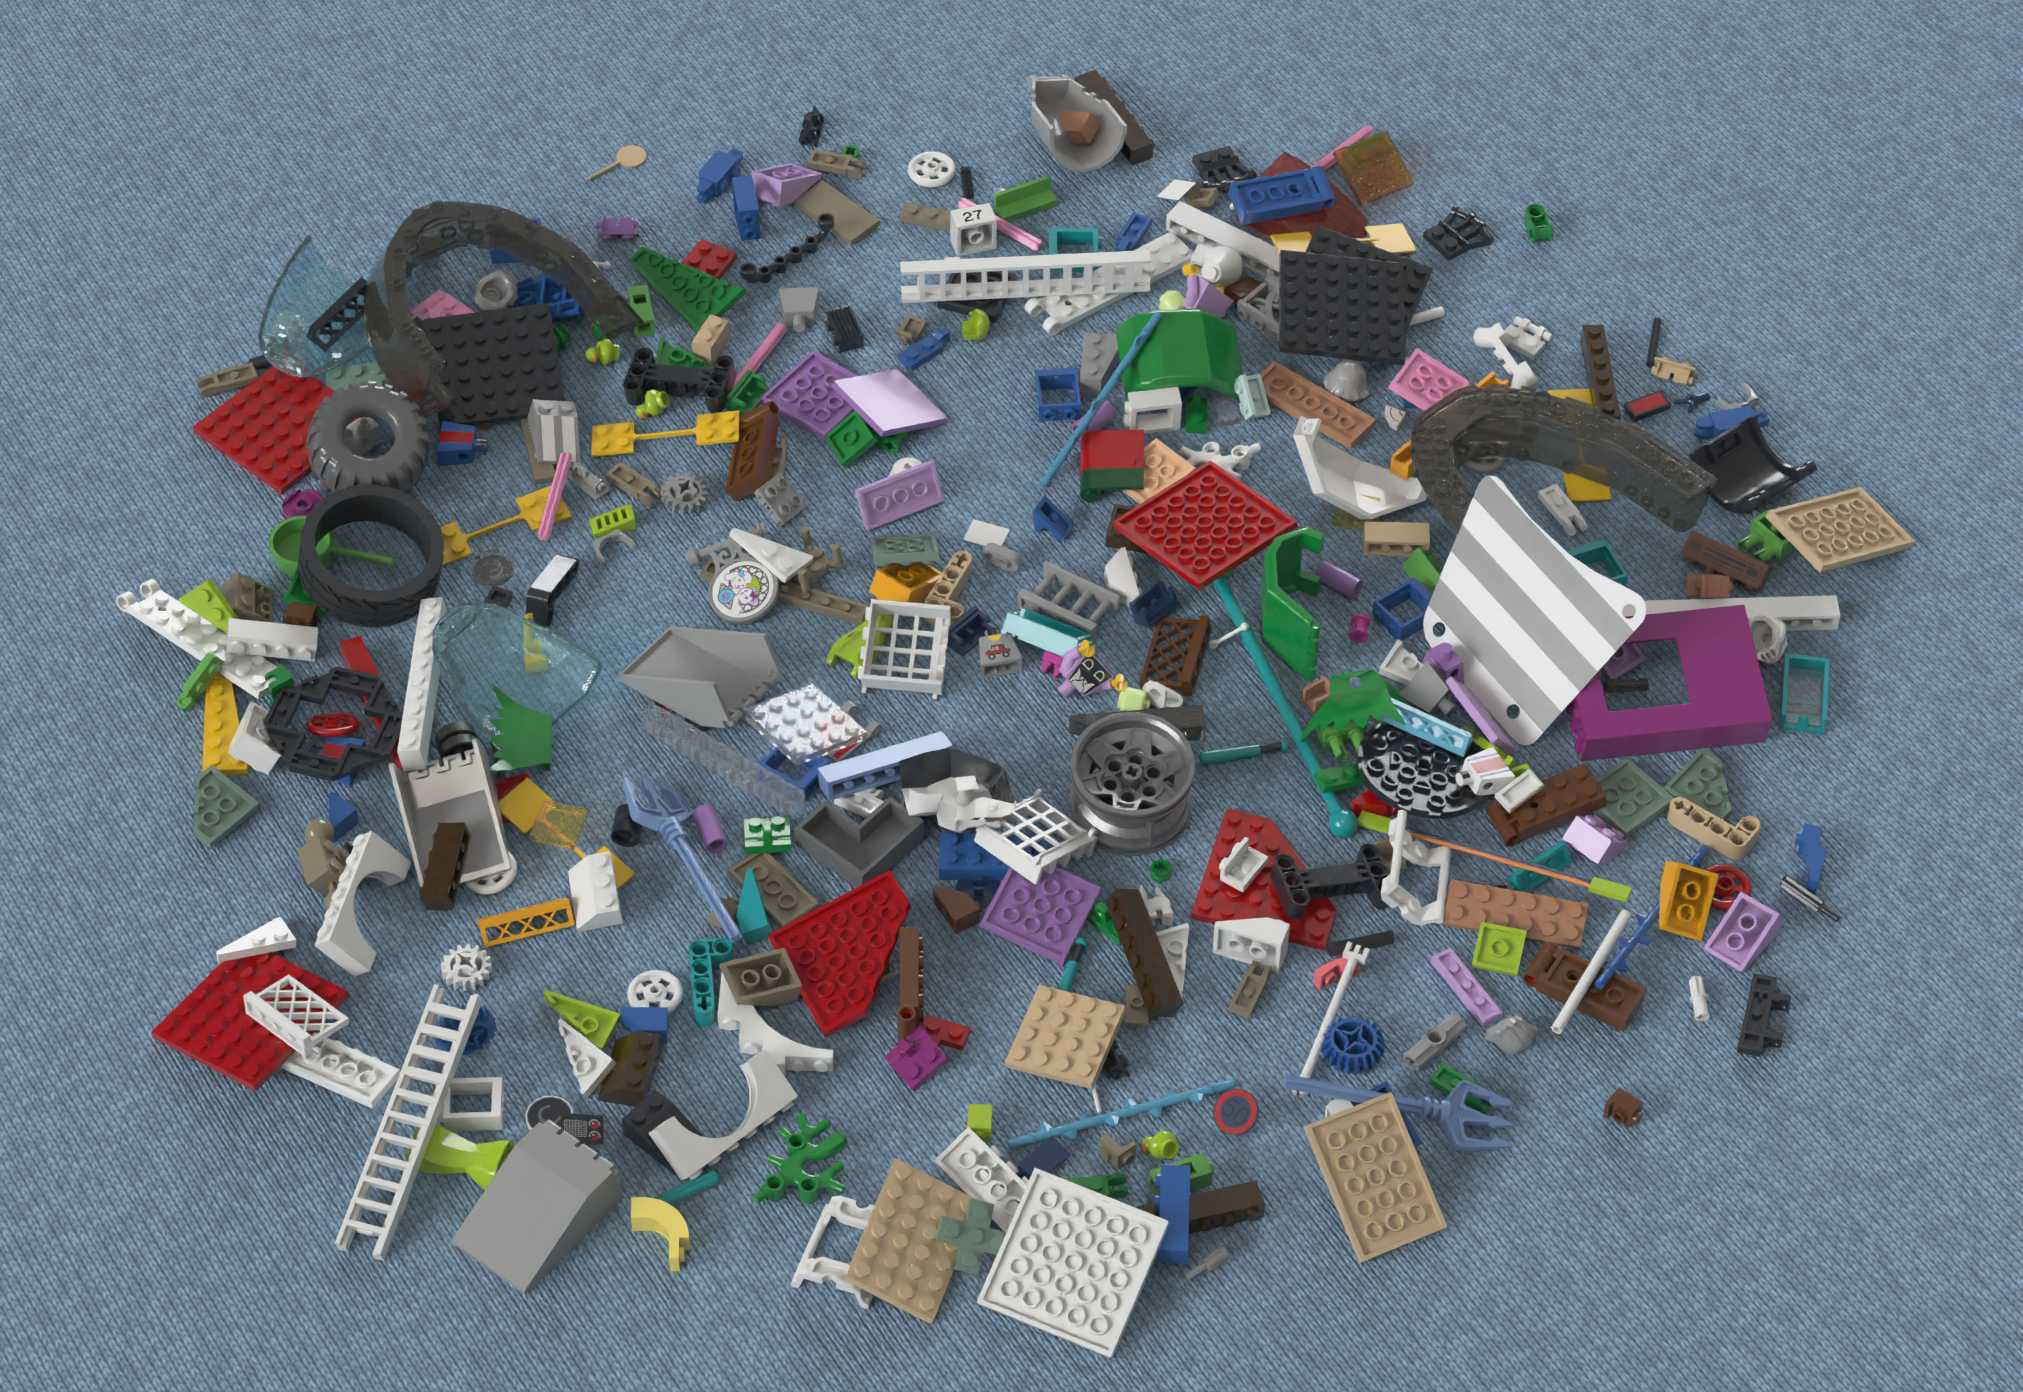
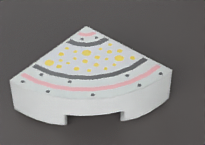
M1386 405L1384 417L1389 423V427L1397 431L1405 419L1406 412Z

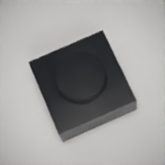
M492 586L484 600V607L505 613L513 599V591Z

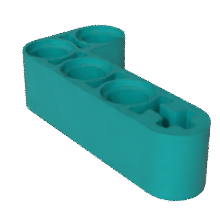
M727 938L700 939L693 941L689 945L694 1015L696 1023L702 1027L711 1026L716 1020L712 969H720L721 963L734 960L733 944Z

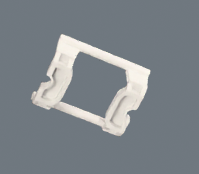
M1399 810L1397 817L1391 820L1389 824L1388 836L1390 837L1389 842L1393 847L1391 872L1382 881L1381 898L1391 908L1398 906L1401 910V915L1412 924L1420 926L1433 922L1441 924L1444 921L1452 848L1442 846L1428 849L1418 840L1412 842L1410 833L1405 830L1407 812ZM1402 856L1414 865L1418 864L1428 868L1440 866L1436 902L1422 907L1417 898L1399 885Z
M833 1196L830 1203L825 1204L791 1281V1285L799 1288L803 1279L823 1284L826 1280H832L836 1283L837 1289L854 1293L859 1305L862 1308L868 1309L874 1295L843 1280L849 1264L825 1257L816 1259L812 1257L831 1216L836 1217L843 1224L864 1230L874 1206L869 1205L863 1209L856 1205V1200L843 1196Z

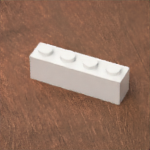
M229 618L226 652L315 662L318 627Z

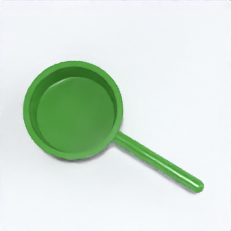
M296 516L284 520L273 529L269 537V548L276 566L283 573L294 576L298 568L301 533L307 516ZM333 530L328 532L316 546L318 557L325 568L332 562L334 554L385 565L395 564L393 557L335 546Z

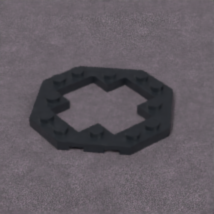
M335 667L323 676L318 677V675L300 681V685L279 689L263 721L266 733L290 772L333 782L391 759L399 743L403 713L398 709L397 703L385 688L380 676ZM330 689L369 698L364 708L365 715L383 720L370 747L347 743L340 759L301 750L306 740V733L288 728L301 700L323 705Z

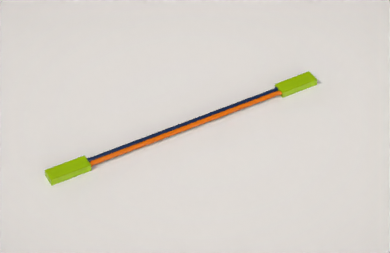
M1362 811L1357 820L1358 826L1388 834L1390 821L1394 819ZM1405 827V830L1410 833L1411 837L1589 888L1588 892L1627 902L1632 893V887L1597 877H1593V879L1583 878Z

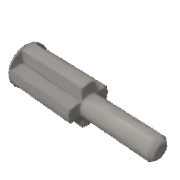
M1220 1246L1202 1258L1200 1265L1186 1273L1185 1279L1189 1281L1204 1270L1211 1271L1229 1259L1228 1252L1223 1246Z

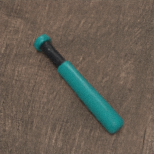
M1281 739L1278 743L1266 745L1254 744L1204 751L1199 754V761L1202 765H1210L1260 756L1261 753L1275 751L1285 753L1288 751L1286 739Z
M1077 938L1074 942L1075 950L1071 960L1067 963L1057 988L1059 990L1071 992L1079 969L1083 951L1088 948V941L1083 938Z

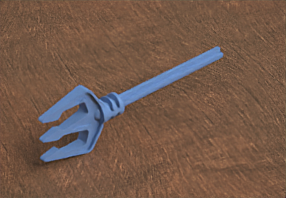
M624 777L622 784L632 820L654 831H660L668 847L671 850L678 851L731 943L735 944L737 940H742L743 936L687 844L689 842V835L683 826L689 822L694 810L661 777L657 782L660 794L669 799L674 809H671L658 796L655 788L642 777L640 781L642 793L647 797L650 808H645L635 794L637 787L627 777Z
M1285 1074L1283 1081L1285 1089L1357 1103H1364L1386 1094ZM1467 1080L1460 1081L1446 1099H1441L1439 1102L1436 1098L1430 1100L1427 1096H1422L1421 1099L1417 1100L1393 1095L1399 1111L1417 1114L1419 1120L1426 1118L1431 1122L1434 1119L1436 1123H1440L1449 1143L1456 1151L1508 1149L1512 1146L1510 1142L1496 1136L1491 1141L1465 1136L1463 1125H1488L1493 1129L1509 1128L1513 1125L1497 1115L1490 1117L1464 1104L1466 1096L1488 1100L1493 1108L1511 1107L1513 1105L1512 1101Z

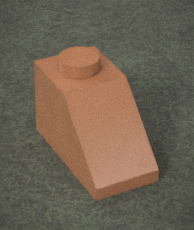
M1060 111L1058 113L1063 127L1072 142L1076 144L1091 143L1100 127V124L1091 112Z

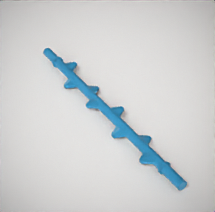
M1155 311L1146 326L1141 329L1140 335L1135 337L1133 345L1096 400L1092 401L1090 409L1055 461L1050 464L1051 467L1040 482L1043 487H1048L1056 473L1061 470L1060 467L1080 437L1089 429V424L1126 369L1132 365L1134 357L1148 336H1151L1152 330L1162 317L1160 313Z
M1229 1079L1215 1084L1209 1083L1207 1086L1178 1094L1169 1090L1166 1093V1097L1142 1104H1136L1131 1099H1126L1124 1108L1094 1117L1085 1113L1080 1121L1054 1128L1046 1122H1042L1039 1132H1030L1029 1135L1007 1140V1145L1010 1150L1028 1144L1034 1145L1036 1142L1047 1140L1051 1136L1058 1137L1061 1135L1074 1141L1079 1130L1105 1123L1117 1126L1120 1119L1149 1112L1158 1118L1163 1107L1189 1100L1201 1103L1203 1096H1213L1214 1093L1235 1088V1083L1233 1079Z

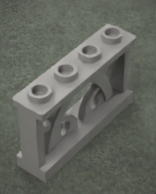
M1269 274L1264 278L1262 284L1246 297L1237 301V316L1278 342L1279 321H1275L1272 308L1279 310V280ZM1264 295H1267L1266 300L1262 299ZM1256 303L1262 304V305H1256L1255 308L1252 306L1253 304H1256Z

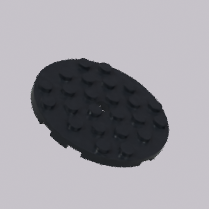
M1381 722L1364 735L1359 745L1356 763L1365 785L1383 803L1398 810H1405L1407 814L1431 819L1454 818L1474 810L1482 803L1486 796L1476 795L1469 785L1459 786L1456 782V774L1462 771L1465 759L1481 752L1473 742L1464 757L1391 724Z

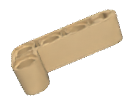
M958 551L952 556L925 600V604L950 606V626L964 615V607L955 601L972 574V556L967 551ZM925 618L929 624L935 626L936 619Z
M1676 797L1670 802L1667 819L1672 826L1732 860L1744 858L1758 840L1760 821L1756 817L1746 816L1734 827L1685 798Z

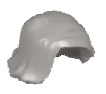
M502 270L483 277L476 285L475 303L479 305L480 309L485 311L505 309L513 306L518 298L516 294L518 292L516 280L512 278L511 274H506Z
M1344 360L1330 371L1329 374L1324 376L1323 385H1325L1326 391L1343 401L1355 402L1369 396L1371 389L1366 383V372L1359 360Z
M1519 1015L1511 1016L1487 1028L1484 1038L1488 1042L1495 1043L1504 1052L1514 1054L1524 1051L1532 1044L1533 1039L1538 1034V1028L1526 1023Z

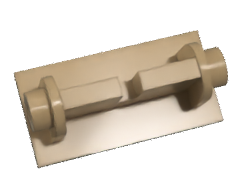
M1667 357L1654 358L1655 366L1651 370V374L1654 377L1669 381L1670 375L1673 374L1672 381L1674 383L1685 386L1688 384L1692 385L1693 379L1696 376V368L1691 364L1681 362V364L1676 363Z

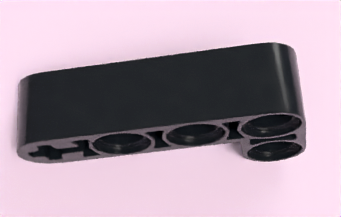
M556 554L531 585L527 594L526 614L533 613L535 625L546 628L550 626L553 619L554 603L577 575L579 559Z

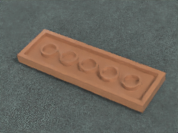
M1275 361L1261 373L1268 402L1297 419L1300 416L1307 419H1321L1322 422L1318 431L1349 449L1353 448L1376 425L1375 418Z
M1451 880L1443 926L1479 932L1481 922L1525 930L1527 931L1525 939L1527 941L1539 943L1552 942L1556 946L1580 950L1588 903Z

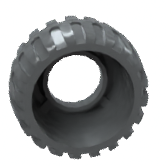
M367 381V385H359V382L349 383L348 389L345 390L339 387L333 391L331 398L327 396L323 399L311 420L306 444L313 476L316 480H320L321 487L326 493L335 492L343 488L346 489L350 486L367 484L380 485V487L386 486L409 494L412 487L418 484L429 459L430 439L426 419L422 417L421 409L417 403H410V396L403 391L400 393L395 392L394 386L385 383V387L376 385L377 381ZM370 417L380 419L391 427L395 436V442L385 455L376 458H364L354 454L347 447L344 441L346 427L357 418Z

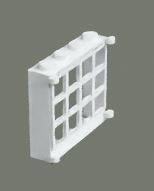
M871 599L870 607H866L865 620H868V627L863 628V640H866L865 647L861 646L860 660H863V666L858 668V679L862 681V693L866 694L867 687L933 693L932 699L937 700V694L942 695L951 618L950 606ZM878 614L894 615L893 628L876 627ZM899 615L915 617L914 629H897ZM919 618L936 619L934 632L919 631ZM875 633L892 634L890 647L874 646ZM896 634L913 635L911 649L895 647ZM917 636L934 637L932 650L916 649ZM873 651L889 652L888 666L872 664ZM894 653L910 654L909 667L893 666ZM915 655L931 656L930 669L914 668ZM871 670L887 671V676L870 675ZM892 672L908 673V678L891 677ZM913 673L929 675V680L912 679Z
M1037 789L1032 797L1016 804L1010 814L1002 817H990L988 819L981 817L979 820H985L986 822L1000 821V828H994L989 825L976 827L977 833L974 839L977 844L1035 885L1040 881L1043 868L1047 873L1052 874L1057 861L1065 867L1069 863L1071 854L1076 859H1080L1083 853L1088 857L1092 856L1097 837L1094 835L1098 832L1096 828L1092 827L1087 833L1081 826L1039 798L1043 794V791ZM1030 815L1033 818L1026 820L1024 817ZM1016 821L1021 822V824L1015 827L1010 825ZM1036 822H1040L1045 827H1047L1048 830L1043 832L1033 824ZM1028 827L1038 835L1030 839L1021 833L1020 830ZM1003 828L1008 830L1002 834L997 832ZM1055 833L1065 841L1059 843L1049 835ZM1015 834L1024 842L1015 845L1006 837ZM1045 839L1054 847L1045 850L1036 842ZM1032 846L1041 854L1032 857L1022 849Z

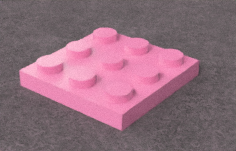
M1417 348L1388 388L1432 417L1437 418L1459 399L1470 381Z

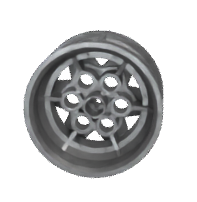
M1140 712L1112 714L1091 724L1077 739L1071 756L1072 783L1070 787L1069 808L1073 822L1085 829L1087 833L1092 827L1096 828L1098 832L1094 835L1097 837L1095 846L1117 855L1140 856L1151 854L1173 843L1186 828L1191 815V787L1194 779L1195 761L1188 740L1174 725L1166 720ZM1096 768L1100 770L1099 772L1093 773V771ZM1168 780H1173V788L1169 787L1164 782Z

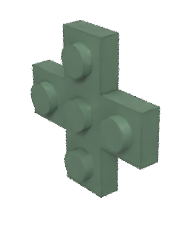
M970 1198L964 1221L946 1216L940 1217L935 1240L958 1246L953 1267L954 1271L978 1276L983 1253L997 1256L1006 1232L989 1228L994 1204Z

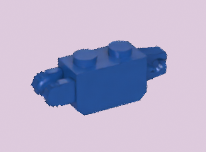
M734 148L728 153L716 152L698 172L699 185L697 186V191L699 192L697 200L700 203H707L713 196L718 198L723 191L727 190L732 182V178L738 177L740 173L739 165L743 160V152Z
M1750 406L1709 412V417L1696 420L1695 427L1697 428L1694 431V436L1699 439H1714L1749 416H1756L1759 427L1762 428L1768 426L1769 417L1766 411H1752Z

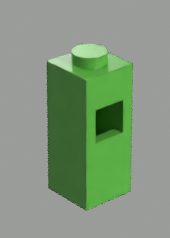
M648 285L627 287L634 336L655 334V323Z
M1203 1153L1168 1164L1190 1166V1192L1210 1186L1212 1183L1214 1168L1212 1163L1206 1160ZM1161 1167L1149 1171V1186L1154 1196L1160 1195V1189L1155 1188L1156 1174H1160Z

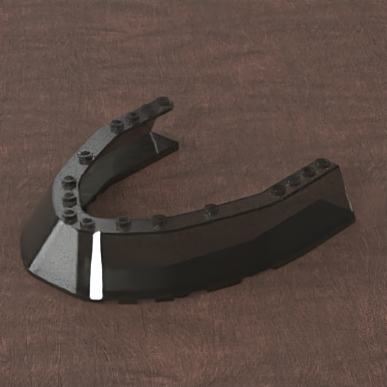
M434 201L431 204L414 209L402 222L373 265L364 289V321L373 356L389 384L394 386L395 392L400 393L403 391L410 396V403L416 402L421 409L422 417L425 418L454 406L456 403L455 398L437 376L443 373L446 368L444 360L411 318L407 284L412 276L413 268H416L421 262L457 247H467L468 244L478 245V248L495 250V248L505 250V253L529 267L532 265L538 268L543 274L552 276V280L563 285L607 340L644 324L643 319L620 291L575 243L511 210L479 203Z
M1490 384V387L1478 388L1477 385L1462 387L1423 411L1417 417L1412 427L1410 452L1414 472L1431 503L1455 537L1459 533L1475 494L1459 473L1460 467L1471 459L1488 458L1495 460L1497 458H1513L1519 461L1529 460L1560 469L1566 474L1578 475L1617 490L1676 532H1686L1696 525L1717 482V478L1641 427L1629 421L1627 423L1597 411L1596 406L1567 396L1565 399L1555 397L1546 391H1536V388L1521 386V389L1506 388L1505 384Z

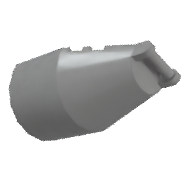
M1067 74L1051 77L1028 75L1027 85L1031 90L1032 126L1057 162L1069 170L1087 172L1099 169L1112 161L1123 146L1127 125L1110 103L1105 99L1098 100L1096 98L1097 94L1093 92L1090 94L1085 92V87L1070 79ZM1060 111L1092 113L1100 127L1090 144H1076L1071 141L1058 115Z

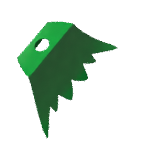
M1369 669L1333 675L1329 686V698L1311 719L1299 743L1320 724L1322 731L1333 721L1337 732L1342 731L1351 719L1356 725L1364 728L1370 715L1376 720L1381 721L1382 714L1403 725L1406 724L1393 704L1387 686L1374 670ZM1358 677L1361 679L1362 684L1358 688H1353L1349 685V679Z
M492 683L494 693L504 708L495 707V710L505 719H490L492 724L503 733L491 737L490 741L503 748V750L493 754V757L502 758V760L490 767L489 771L511 770L540 764L550 769L552 715L535 711L515 702Z

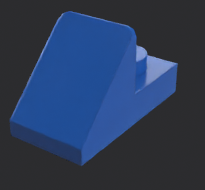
M1045 495L1032 511L1035 531L1038 532L1046 527L1060 542L1066 539L1075 525Z

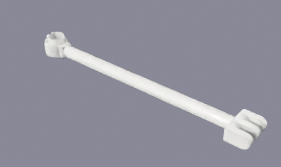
M1347 942L1342 958L1348 959V962L1299 1077L1310 1079L1322 1050L1323 1041L1326 1040L1323 1033H1329L1327 1026L1332 1025V1020L1336 1016L1357 963L1365 965L1370 953L1369 948H1365L1361 955L1359 954L1361 950L1360 945H1356L1354 952L1350 950L1353 943ZM1291 1090L1292 1093H1293V1095L1296 1096V1095H1297V1091H1296V1090ZM1300 1091L1299 1098L1306 1097L1309 1093Z

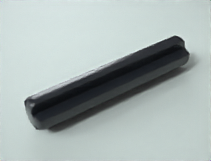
M1391 930L1328 943L1327 951L1329 956L1341 955L1348 941L1353 943L1350 951L1354 952L1356 945H1360L1361 950L1394 943L1395 937Z

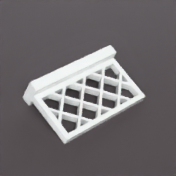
M287 975L256 995L251 991L243 995L246 1014L305 1058L313 1053L312 1046L349 1024L348 1017L290 975ZM288 984L294 988L293 990H281ZM275 997V1002L264 1001L265 998ZM292 997V1001L279 1002V998ZM296 997H307L308 1001H296ZM290 1008V1013H280L277 1010ZM294 1008H307V1011L294 1013ZM311 1008H322L323 1012H311ZM305 1019V1024H295L292 1020ZM309 1019H322V1023L309 1024ZM326 1019L338 1020L335 1023H326ZM320 1030L313 1037L307 1033V1031Z

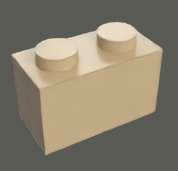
M710 314L692 341V354L704 360V363L712 365L730 338L729 320Z

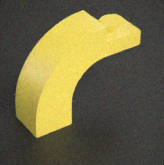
M631 1197L632 1231H654L663 1235L669 1242L670 1272L680 1271V1262H685V1250H690L689 1231L683 1216L673 1206L664 1201L649 1197Z

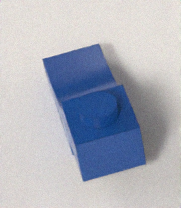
M1804 823L1803 831L1797 832L1795 844L1799 845L1797 854L1802 855L1808 875L1807 889L1816 894L1827 847L1819 845L1823 827Z

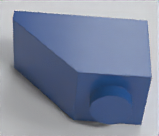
M668 1007L620 1008L621 1023L631 1033L642 1031L660 1034L661 1044L668 1043Z

